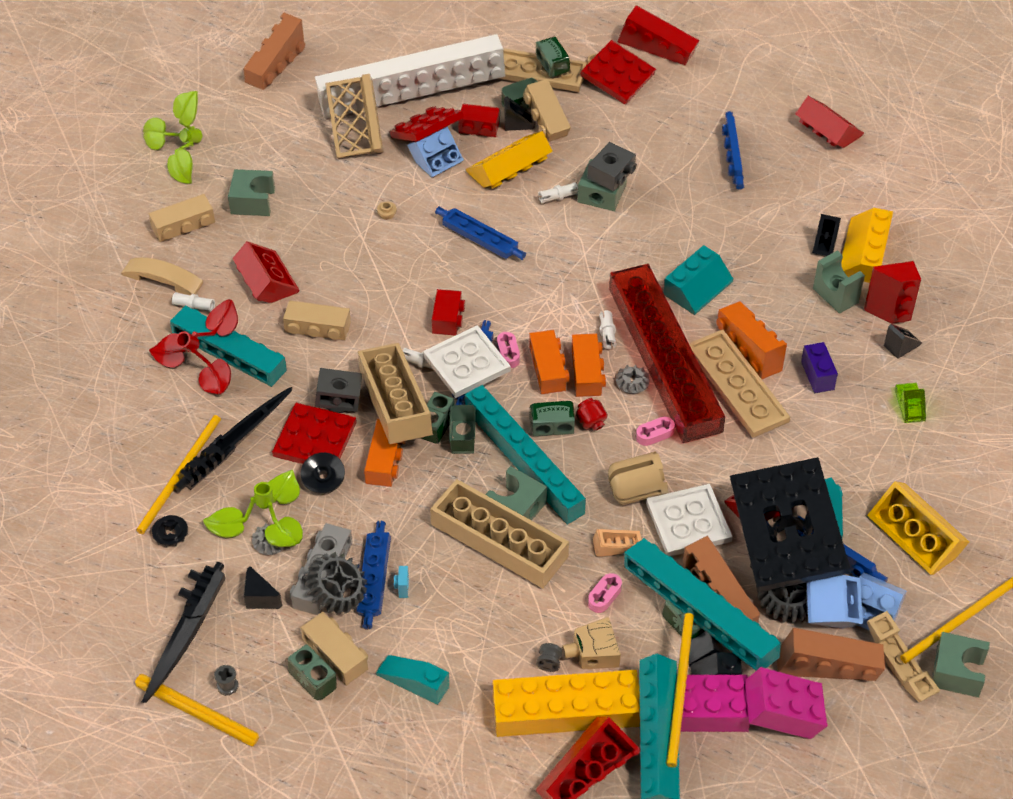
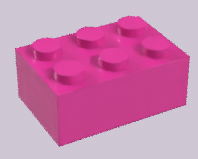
M760 667L745 680L749 724L812 739L827 727L822 683Z
M687 675L681 732H749L750 724L745 680L748 678V675Z

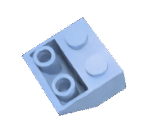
M448 126L407 145L415 162L430 177H434L464 161Z
M866 573L860 575L863 624L858 626L869 630L867 621L885 611H888L895 621L907 591Z
M840 575L807 582L808 623L842 629L863 624L860 578Z

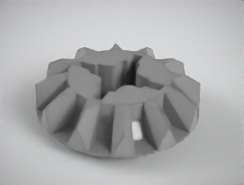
M636 364L634 367L626 365L624 369L620 368L618 374H616L617 386L627 393H640L648 387L650 382L649 373L645 372L644 367L637 368ZM635 375V379L633 383H631L630 378L631 376Z
M265 523L263 527H257V531L252 533L253 546L259 553L265 555L277 554L285 547L273 546L266 541L265 530L269 525Z

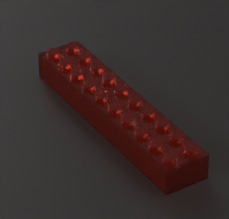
M649 263L611 272L609 280L611 295L670 418L675 422V428L682 443L723 433L725 415Z

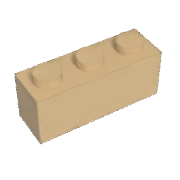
M545 79L527 85L523 94L524 101L531 108V115L539 125V132H544L548 142L567 136L571 127L549 80Z
M205 194L148 213L151 227L159 242L215 223L213 208Z
M289 300L283 317L284 330L286 333L345 341L351 324L350 308Z
M321 612L300 627L302 640L323 659L345 686L368 670L367 653L363 648H357L347 632L343 633L339 629V625L333 617L329 618L324 612Z

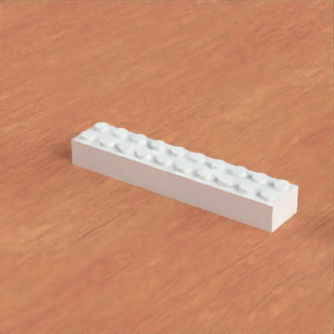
M495 34L315 76L324 119L331 118L325 84L329 82L370 74L373 80L376 106L378 107L505 77L504 53L499 37ZM360 82L353 83L348 90L357 95L361 89ZM339 86L331 87L332 95L338 98L343 89ZM346 92L340 101L349 106L355 97ZM357 99L351 109L356 112L362 111L364 105ZM338 103L334 113L340 116L347 108Z

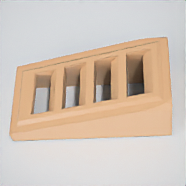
M597 529L593 537L595 555L604 557L624 554L625 551L642 540L640 531Z

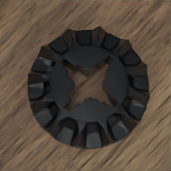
M176 515L164 516L158 519L152 527L153 539L156 540L158 545L163 544L166 548L169 545L177 546V543L180 541L184 542L185 536L188 535L186 521ZM174 529L175 534L169 533L167 535L166 530L172 531Z

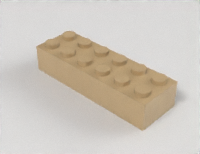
M394 343L357 351L360 373H362L363 381L389 444L433 435L431 413L400 344Z
M458 479L452 483L430 509L431 525L541 588L547 585L569 557V541Z

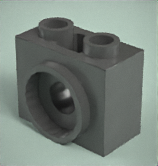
M609 142L588 164L587 179L615 191L619 185L622 186L629 174L634 173L637 167V163H635L636 154Z
M320 368L315 407L326 408L337 413L345 411L358 412L362 373Z

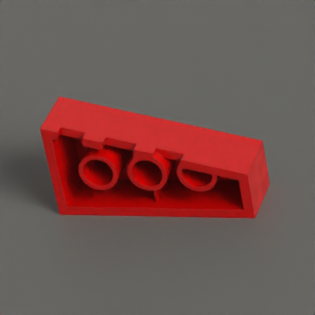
M636 5L626 18L617 43L686 65L694 54L700 40Z
M609 716L597 717L535 791L543 799H577L588 791V788L606 778V775L624 765L631 757L639 754L640 748Z

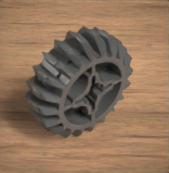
M336 552L330 556L326 553L322 557L316 558L314 563L309 566L308 572L305 575L307 582L304 587L310 589L307 592V596L314 597L312 603L318 602L320 604L319 610L326 607L327 614L333 610L336 615L342 612L346 614L363 601L367 590L364 587L367 584V580L362 578L365 571L358 570L360 564L354 565L352 563L353 557L346 560L345 554H341L338 557ZM329 570V574L325 578H321L322 571ZM350 589V596L344 598L343 593Z
M807 582L758 592L757 597L761 601V608H766L767 615L773 613L774 620L781 617L783 623L787 619L794 623L796 618L803 621L805 616L808 617Z

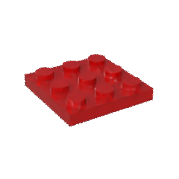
M610 40L581 70L580 76L626 105L655 74L656 68L613 40Z
M436 106L427 108L425 110L426 113L422 115L416 114L410 117V121L406 123L400 122L394 125V129L390 130L389 133L391 138L419 141L464 118L462 110H454V108L445 109V107L436 108Z
M295 403L273 448V457L303 464L310 456L326 452L340 459L357 423L356 417Z

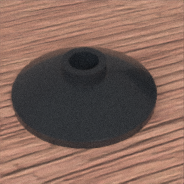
M316 453L306 459L301 468V480L304 486L318 494H326L336 490L342 484L345 477L342 461L331 453ZM322 474L328 475L326 478H320Z

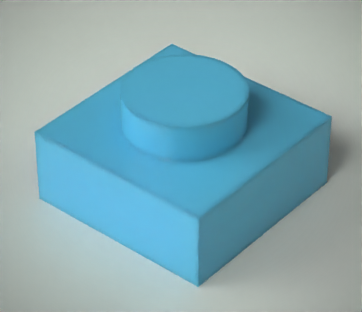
M399 566L398 575H394V589H398L399 598H408V566Z

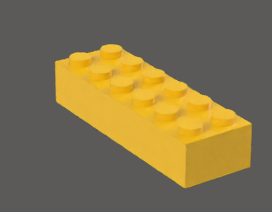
M637 670L493 680L496 737L585 731L597 717L609 716L620 728L640 727V688Z

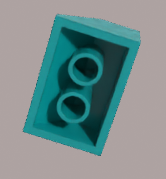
M703 245L665 277L663 295L693 315H696L733 282V277L720 255Z

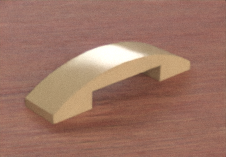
M132 258L121 272L122 276L140 281L142 277L175 286L176 292L186 295L196 294L203 284V280L191 272L174 264L153 258Z
M888 611L867 621L875 643L884 645L885 662L903 687L919 703L940 692L928 671L923 672L915 659L906 664L901 661L900 656L907 652L908 649L899 637L900 629Z

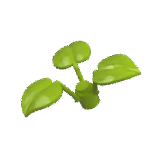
M198 91L179 94L174 100V116L179 118V123L186 127L180 133L165 132L166 123L161 118H151L143 127L144 140L147 146L153 150H159L164 146L165 136H179L181 141L187 143L174 151L175 155L169 156L167 162L170 175L178 182L186 184L192 183L193 162L191 154L184 149L194 146V143L198 144L202 140L201 130L190 126L194 122L197 113Z
M293 470L278 475L268 483L260 482L254 487V497L250 498L251 502L244 517L239 509L227 507L203 519L205 526L213 534L220 537L231 538L238 536L244 531L243 523L248 520L256 503L261 509L269 508L274 524L266 528L265 538L271 545L290 547L299 544L303 538L300 523L292 517H284L278 522L272 504L276 501L280 504H288L299 497L300 487Z

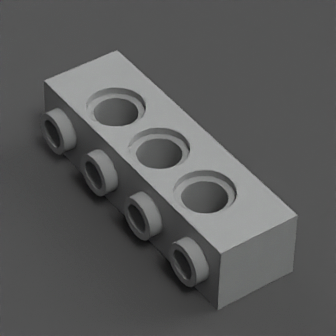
M325 523L322 531H318L315 540L316 544L313 549L309 550L305 567H301L298 575L299 580L296 585L292 586L289 594L294 609L314 615H319L322 609L319 610L320 604L318 602L312 603L314 597L307 596V592L310 589L304 587L307 582L305 575L308 572L309 566L314 563L316 558L322 557L326 553L330 556L336 552L338 557L341 554H345L346 558L352 545L350 529ZM323 570L321 578H325L329 574V570Z

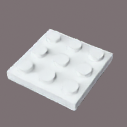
M478 325L423 351V357L455 398L511 372L509 363Z
M710 484L646 498L647 508L667 556L683 554L686 546L707 535L714 546L732 542V534Z

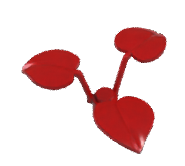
M231 299L225 300L209 313L206 319V327L211 332L197 333L194 331L190 334L182 331L179 334H169L157 345L149 349L151 355L160 364L168 368H175L184 362V352L194 353L208 365L199 374L200 387L211 394L220 395L224 393L231 380L230 366L222 359H216L211 364L209 360L197 351L200 345L197 337L214 336L216 333L220 336L231 334L238 324V314L234 302Z

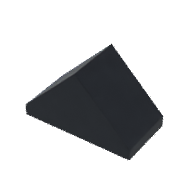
M506 96L504 98L505 131L534 129V119L531 113Z
M821 214L812 253L828 256L834 252L841 218Z
M894 324L888 326L884 347L897 359L922 344L909 330Z
M249 566L246 570L244 589L246 609H280L282 607L280 593Z
M705 631L691 640L688 667L716 652L731 651Z

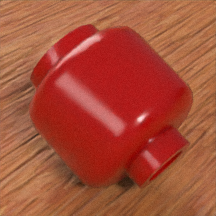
M588 398L578 404L576 416L584 429L597 431L605 426L604 422L608 414L600 400Z

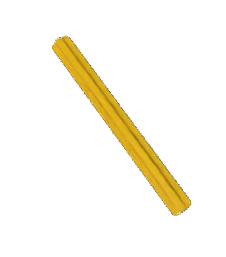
M139 674L135 680L136 687L146 691L151 678L145 674ZM164 684L154 694L155 697L250 746H254L259 740L257 732Z

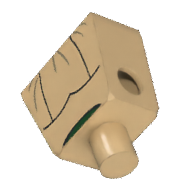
M609 617L576 628L573 637L574 643L562 645L564 658L578 657L582 669L620 667L621 654Z

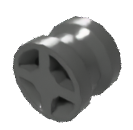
M552 643L542 644L539 649L540 656L537 658L536 665L541 670L547 672L558 671L560 668L559 659L563 654L562 648Z

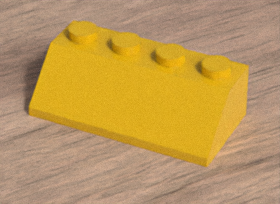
M540 131L522 137L466 168V171L483 188L489 186L495 188L502 184L501 180L505 178L509 180L517 176V171L521 169L526 171L533 167V162L537 161V163L546 160L548 158L547 155L553 151L544 132Z
M871 208L851 217L842 253L843 259L841 261L842 269L847 277L861 271L865 275L864 282L870 283L873 266L882 265L893 211Z
M894 481L867 515L930 575H934L955 560L970 542L903 482Z

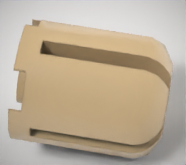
M656 451L614 462L609 466V484L614 499L619 504L627 505L645 500L646 498L669 493L667 482H663L665 481L664 468Z

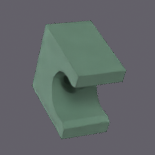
M587 165L578 184L577 202L615 212L625 190L627 178L622 186L619 185L615 191H612L587 179Z
M234 169L228 194L230 213L233 215L270 216L271 210L268 194L275 193L273 171Z
M837 250L818 261L813 289L840 314L859 303L865 275L859 271L847 277L841 265L843 256Z
M512 466L506 470V488L514 492V494L500 496L490 490L485 494L531 521L547 503V486Z
M942 632L936 649L932 679L937 687L979 698L985 683V675L970 671L964 666V663L983 665L989 651L990 642Z

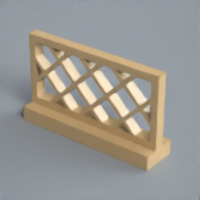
M364 74L362 77L325 83L337 158L384 152L371 75ZM360 82L361 89L357 95L348 90L353 83ZM339 86L343 89L338 98L332 95L331 87ZM346 92L355 97L349 106L340 101ZM357 99L364 105L359 114L351 109ZM338 103L347 108L341 117L334 113ZM349 110L357 115L352 124L344 120ZM360 118L367 124L363 132L354 127ZM341 121L349 126L344 135L337 132V127ZM352 129L360 134L355 143L346 138ZM365 137L369 140L370 148L361 149L357 145ZM345 140L352 147L348 152L341 153L340 145Z

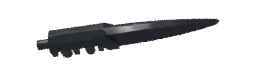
M293 387L277 394L247 415L223 436L220 434L215 438L209 447L201 451L199 458L195 456L193 460L185 465L184 469L179 471V481L174 485V488L180 492L185 487L192 490L230 457L236 447L292 392Z
M216 562L214 567L206 565L202 573L190 570L188 578L197 581L195 588L190 591L181 587L178 596L187 599L184 612L158 662L141 703L148 702L197 634L225 581V574L222 572L224 568L223 563Z

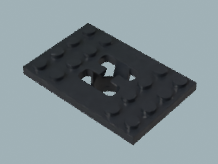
M819 457L730 475V482L758 592L851 573ZM799 505L807 507L808 511L804 521L792 516V507ZM770 511H778L780 519L771 527L764 514ZM782 530H785L786 539L778 541L777 533L779 534ZM797 530L803 532L805 535L799 536Z

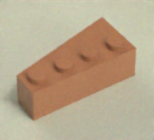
M283 12L280 16L282 20L279 25L275 24L271 29L273 33L269 39L265 38L263 40L260 51H255L243 68L245 83L264 90L304 50L305 42L302 19Z
M708 535L684 548L682 567L688 569L693 576L705 582L710 589L722 595L727 602L735 608H739L744 615L758 623L760 613L757 607L752 604Z
M793 628L781 644L780 658L777 659L778 672L796 677L876 681L885 670L883 644Z

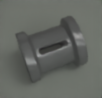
M222 665L217 668L214 675L217 689L222 695H232L238 690L239 686L236 680L235 669L230 665Z

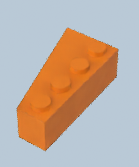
M741 301L719 309L718 319L716 320L718 328L725 331L761 379L783 370L787 343L784 340L778 341L776 339L777 334L773 330L768 332L765 328V323L762 320L756 321L755 314Z

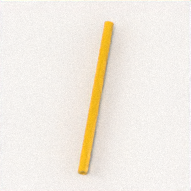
M214 415L145 515L136 529L139 534L143 535L165 504L175 489L174 485L179 481V471L184 469L185 465L198 455L221 421L219 416Z
M1013 577L900 656L901 661L905 664L939 641L942 632H952L1013 588Z
M691 613L684 615L667 757V766L672 768L677 766L694 619V615Z

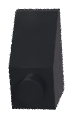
M716 652L691 664V675H742L741 659L731 652Z

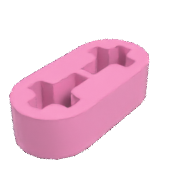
M510 332L500 333L497 337V349L511 368H515L520 363V353L516 338ZM507 354H511L512 359H509Z
M660 417L644 423L637 428L636 440L639 444L648 446L668 439L674 434L675 422L669 417Z
M609 573L602 577L589 594L588 606L590 610L602 613L609 608L621 592L622 580L618 575ZM612 583H615V586L612 585L607 590V584L611 585ZM603 596V602L595 603V600L598 601Z

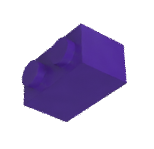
M825 343L804 345L801 363L814 394L835 390L838 373Z

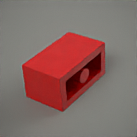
M462 104L461 110L464 118L458 121L459 133L489 137L497 136L500 123V108Z
M437 289L432 315V334L456 336L458 327L462 328L463 315L460 314L465 311V300H462V291Z

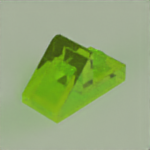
M917 383L896 384L895 393L904 423L926 421L925 390L918 389Z

